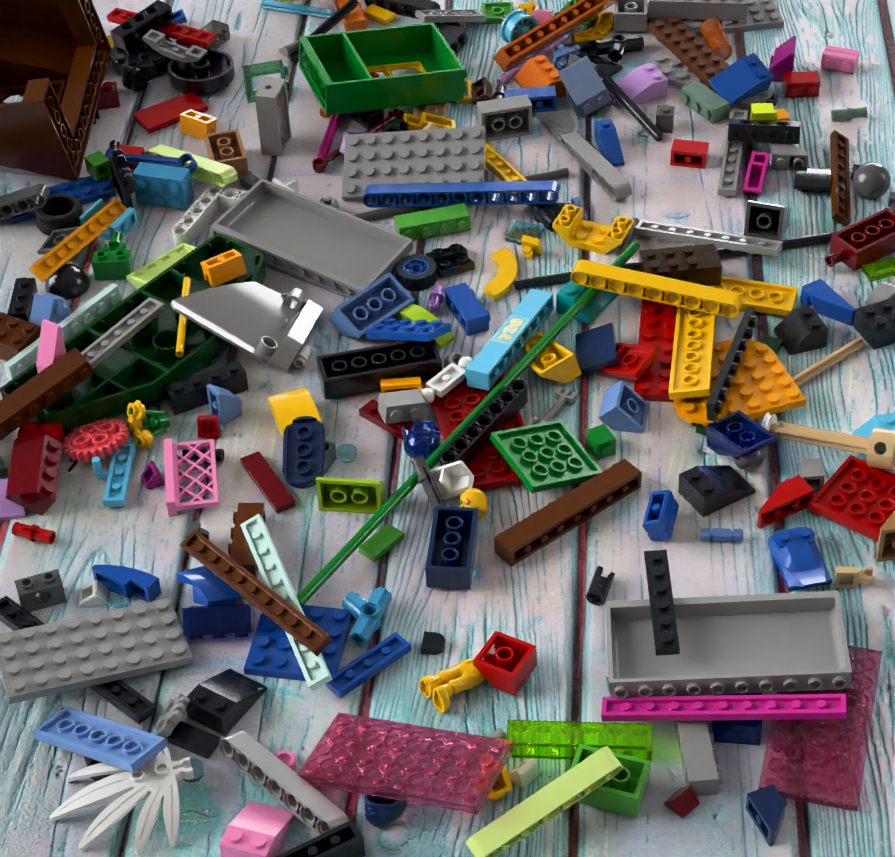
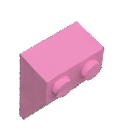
M250 801L229 823L219 843L221 857L278 856L296 816L286 809Z

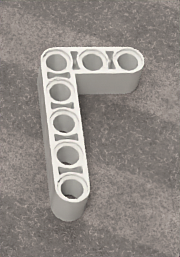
M214 185L207 187L172 228L174 246L177 247L182 243L191 245L219 210L227 211L247 191L226 186L223 188Z

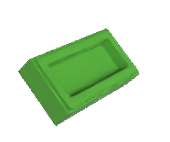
M388 523L359 546V553L376 562L404 539V533Z

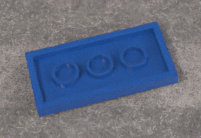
M396 318L385 319L384 323L372 325L373 328L366 330L365 333L367 339L429 342L452 331L451 323H443L442 320L427 322V320L422 319L413 322L411 319L396 321Z

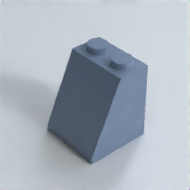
M588 56L557 72L582 118L612 101Z

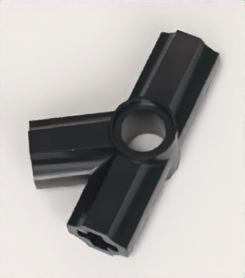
M616 34L610 39L595 40L593 42L594 53L596 56L608 54V58L612 62L618 63L619 60H622L625 52L642 50L644 48L643 36Z
M569 203L526 205L533 212L534 220L542 223L547 230L553 232L555 231L552 228L553 222L565 204L569 205Z

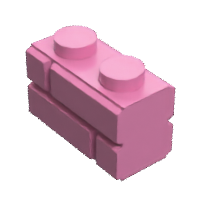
M826 45L822 53L821 68L854 74L858 66L860 51Z

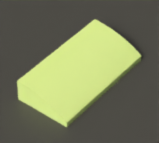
M182 243L127 275L126 278L135 288L139 289L197 247Z

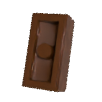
M486 77L471 84L472 103L474 105H477V102L493 100L492 86Z

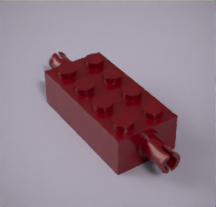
M885 208L832 234L830 255L825 257L826 265L833 267L843 262L854 271H857L895 252V213Z

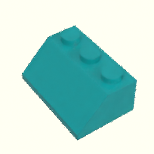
M570 280L556 294V312L564 315L590 287L577 285ZM600 290L574 319L589 325L619 294Z

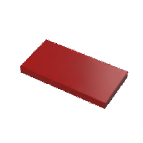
M187 92L132 113L133 119L150 134L180 122V114L191 109L204 113L208 111V105L194 93Z

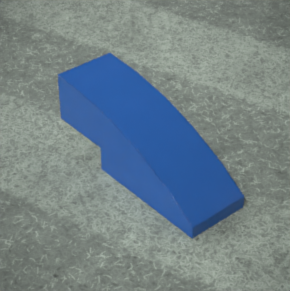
M94 565L92 567L95 581H99L108 590L126 600L135 595L148 603L153 602L162 593L159 578L147 572L116 565Z

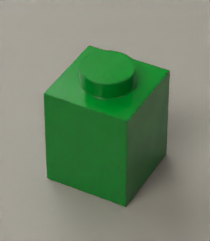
M605 424L586 430V446L596 460L616 454V438Z

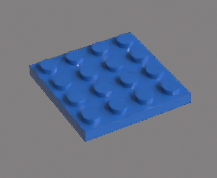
M303 605L301 608L305 617L333 639L321 652L330 674L333 675L339 670L353 615L347 609ZM261 613L244 666L245 675L306 681L286 632Z

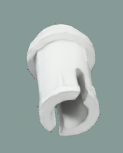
M307 344L302 345L293 360V364L296 367L302 368L308 364V358L313 353L312 347Z

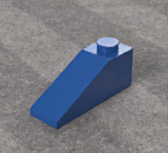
M612 119L594 121V139L601 155L614 167L624 165L622 150Z
M822 279L802 286L800 302L804 306L812 305L817 314L849 326L854 325L856 309Z

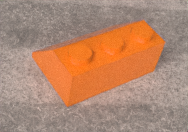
M538 55L528 59L514 77V80L521 88L555 86L556 97L562 98L566 96V89L557 73L559 71L545 55Z

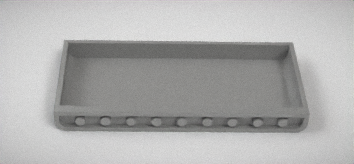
M262 178L210 226L211 236L217 234L226 235L261 252L264 256L265 264L347 299H350L389 272L391 273L396 267L397 262L401 258L406 257L413 249V240Z
M838 591L673 598L680 654L656 656L649 599L605 601L609 692L618 699L639 696L643 698L651 696L841 690L848 687L852 682V669Z

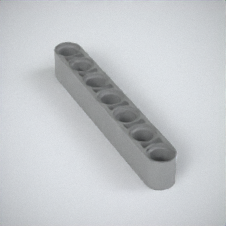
M239 730L219 741V749L226 759L318 835L349 821L347 815L339 807L245 731Z

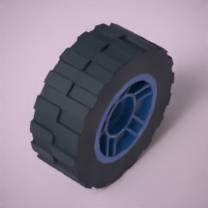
M413 254L401 258L397 262L395 267L396 280L406 290L423 291L435 285L437 281V265L434 259L423 254Z

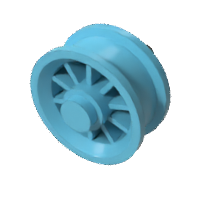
M517 9L501 18L500 34L505 42L510 43L539 24L535 17L522 9Z

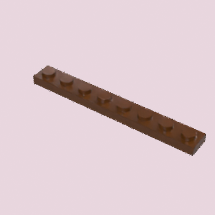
M834 130L830 134L831 217L837 224L847 227L851 223L849 139Z

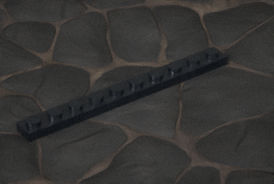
M7 595L0 599V621L13 631L45 624ZM121 679L89 686V688L138 724H141L157 712L155 704Z

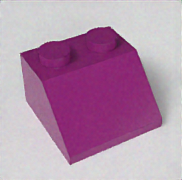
M797 36L791 37L777 47L774 56L771 55L769 71L774 76L772 82H782L783 72H793Z

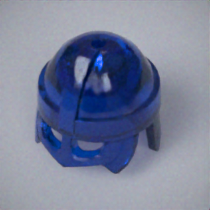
M417 419L412 424L411 432L408 433L404 426L401 429L404 450L413 459L424 456L426 460L441 444V429L433 421L421 422Z

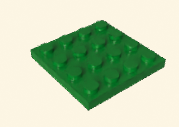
M561 419L491 433L490 440L531 493L583 483L595 477L598 473L603 472Z

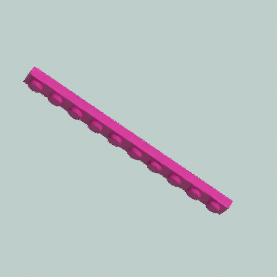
M846 694L651 696L643 698L639 696L627 697L625 699L603 697L601 718L602 722L847 719Z

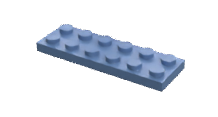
M67 706L32 731L36 740L132 773L139 770L145 763L156 757L159 752L167 747L166 739Z

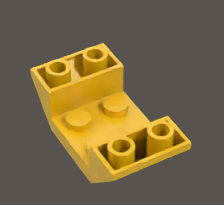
M565 204L553 222L552 228L570 247L605 254L622 244L634 225L635 220L617 216L611 226L583 220V208Z

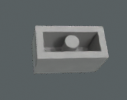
M418 389L379 394L378 412L385 424L421 420L425 416L426 402Z

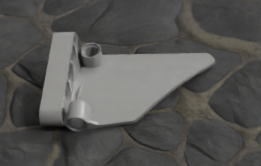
M254 281L218 286L171 301V307L174 311L250 354L258 361L270 362L286 372L324 308L310 299L307 302L304 301L305 294L301 289L294 288L289 293L280 294Z

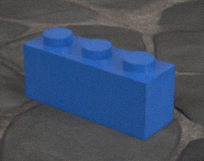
M555 86L504 90V98L527 94L532 104V113L557 111Z
M466 282L444 288L445 304L467 336L489 330L490 313L483 308L481 300L476 298L473 289H470Z

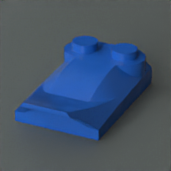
M796 527L779 530L768 538V547L788 591L832 584L831 576L816 545L815 532L812 529Z

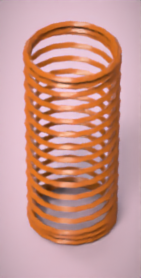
M714 18L705 20L701 25V33L706 44L715 52H718L717 54L723 60H727L732 54V47L720 21Z

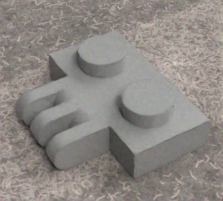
M180 693L174 700L171 698L168 700L163 709L166 712L164 717L161 716L154 727L157 729L155 735L166 739L172 733L190 702L188 697Z

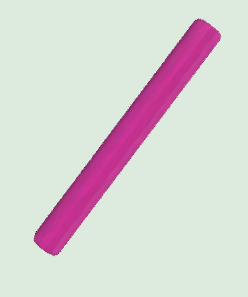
M343 114L331 115L317 153V158L328 155Z

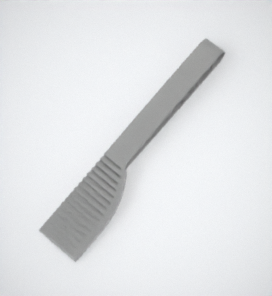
M556 97L557 111L533 112L534 116L543 123V126L549 130L554 138L560 142L565 150L612 200L615 201L632 195L629 181L579 135L577 115L561 98Z

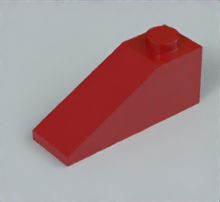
M800 475L781 482L759 510L757 527L761 529L808 508V503L814 497V489Z

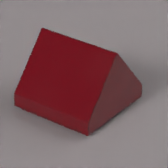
M691 786L680 788L664 802V805L683 819L699 805V801Z

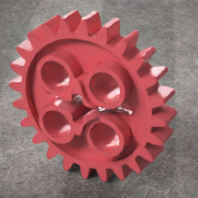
M104 418L102 421L97 420L94 423L80 426L81 428L79 429L74 428V433H68L69 437L64 438L65 442L62 443L68 459L72 458V461L78 459V462L85 459L86 462H89L93 457L104 459L105 455H112L113 451H120L118 447H124V443L128 442L130 435L124 421L120 422V419L114 421V418L107 421Z

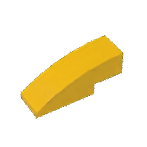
M422 112L421 117L404 113L402 118L411 126L412 130H423L429 122H433L439 129L455 128V120Z

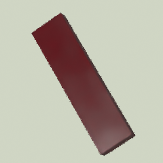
M259 451L240 458L241 465L276 514L296 506L291 494Z

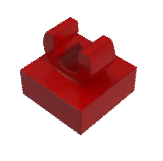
M198 415V437H219L218 416Z

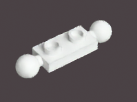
M462 357L458 362V366L451 363L425 384L426 388L420 391L426 404L432 403L435 395L442 398L466 378L464 375L465 369L473 360L470 357Z

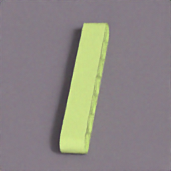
M162 144L145 151V155L175 158L188 153ZM191 154L198 163L197 169L191 173V178L220 188L238 179V174L232 166ZM191 161L186 162L183 167L188 166Z
M608 746L599 749L472 835L466 842L467 847L474 857L499 856L621 772L623 766Z

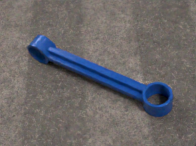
M107 149L105 156L108 159L112 158L111 151L115 149ZM124 153L127 164L138 165L140 162L174 166L188 168L190 173H193L198 166L197 161L189 153H185L179 158ZM191 161L188 166L183 167L186 162Z

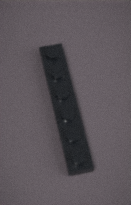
M667 549L644 551L656 656L680 654Z

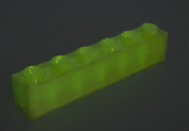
M507 720V758L574 760L579 744L600 749L608 746L612 752L652 762V724Z

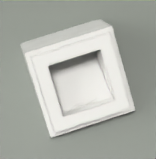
M96 580L80 589L79 606L81 608L107 604V588Z

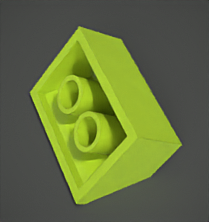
M316 477L319 511L375 514L385 503L384 481Z

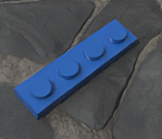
M395 632L331 675L333 680L326 683L325 686L341 699L410 652L411 644Z

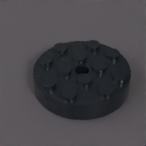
M144 40L127 51L114 45L110 54L113 70L123 76L127 67L135 66L144 69L147 73V78L157 77L168 72V64L172 60L155 51Z
M205 49L207 54L197 62H181L172 59L168 64L170 84L174 88L183 91V93H214L218 89L229 86V83L234 79L233 58L220 50Z

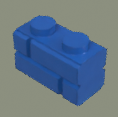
M670 490L654 491L650 494L642 526L648 532L651 541L669 540L672 537L679 504L674 499Z

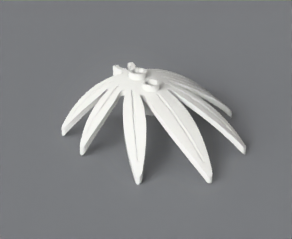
M166 747L134 773L101 762L85 767L66 778L67 782L88 777L114 774L88 785L67 799L50 815L51 822L125 793L108 805L90 825L79 844L81 852L86 850L118 823L147 794L150 795L142 807L136 826L134 847L136 855H140L152 832L160 811L162 799H164L163 817L171 847H176L180 820V798L177 782L182 779L194 778L190 757L183 758L180 761H171L170 752Z

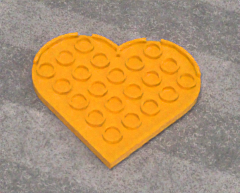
M734 338L714 343L711 391ZM748 340L747 351L743 352V361L738 364L737 375L733 376L732 388L728 389L727 400L723 401L722 413H718L715 421L707 420L706 403L709 396L685 398L682 400L673 399L674 410L683 421L691 425L693 422L702 424L703 427L724 428L762 418L767 412L772 415L806 406L805 396L775 352L768 345L753 340Z

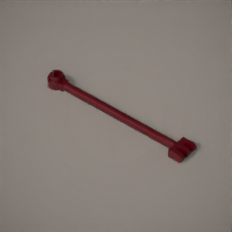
M392 108L388 111L387 118L365 132H378L387 121L402 119L404 113H409L398 108ZM340 148L325 157L315 158L312 161L313 170L317 173H323L329 162L343 154L339 152Z

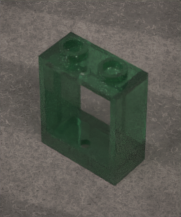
M282 60L242 66L245 94L248 103L255 102V94L258 91H253L252 77L280 73V78L286 79L285 76H288L287 66L283 65ZM286 80V88L290 90L289 81Z

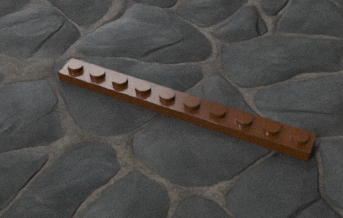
M194 529L180 544L192 557L315 656L318 657L333 640L326 632Z

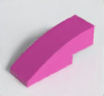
M752 151L743 192L761 194L769 168L770 153Z

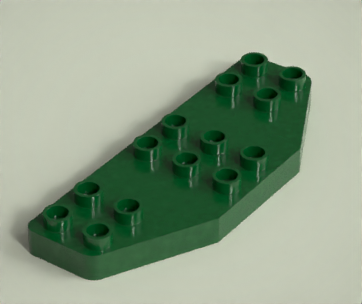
M223 234L210 237L64 342L66 353L74 347L81 353L149 297L164 303L165 310L93 369L94 373L27 422H39L43 425L46 423H62L64 435L66 436L73 428L127 412L128 404L135 403L136 400H140L144 406L160 401L166 396L164 386L191 377L201 368L209 365L214 358L232 345L187 318L184 354L182 357L175 355L180 314L172 309L171 301L182 297L183 279L185 277L191 278L190 294L214 288L210 285L209 280H205L200 262L235 249L243 256L246 274L215 287L253 281L263 285L266 277L263 254ZM36 363L2 386L6 396L38 374Z

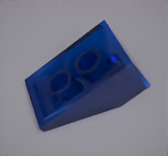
M740 410L705 426L707 447L722 456L744 457L778 441L774 434Z

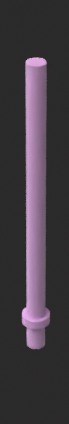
M568 34L557 38L528 59L547 54L554 49V46L566 41L569 38ZM528 59L510 71L504 72L496 80L497 84L509 82Z

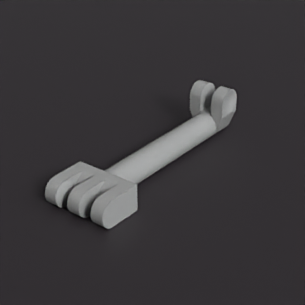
M560 386L555 392V399L557 400L540 422L539 418L534 417L532 425L551 421L565 403L573 405L578 399L579 393L576 391L572 393L570 389L565 391V388Z

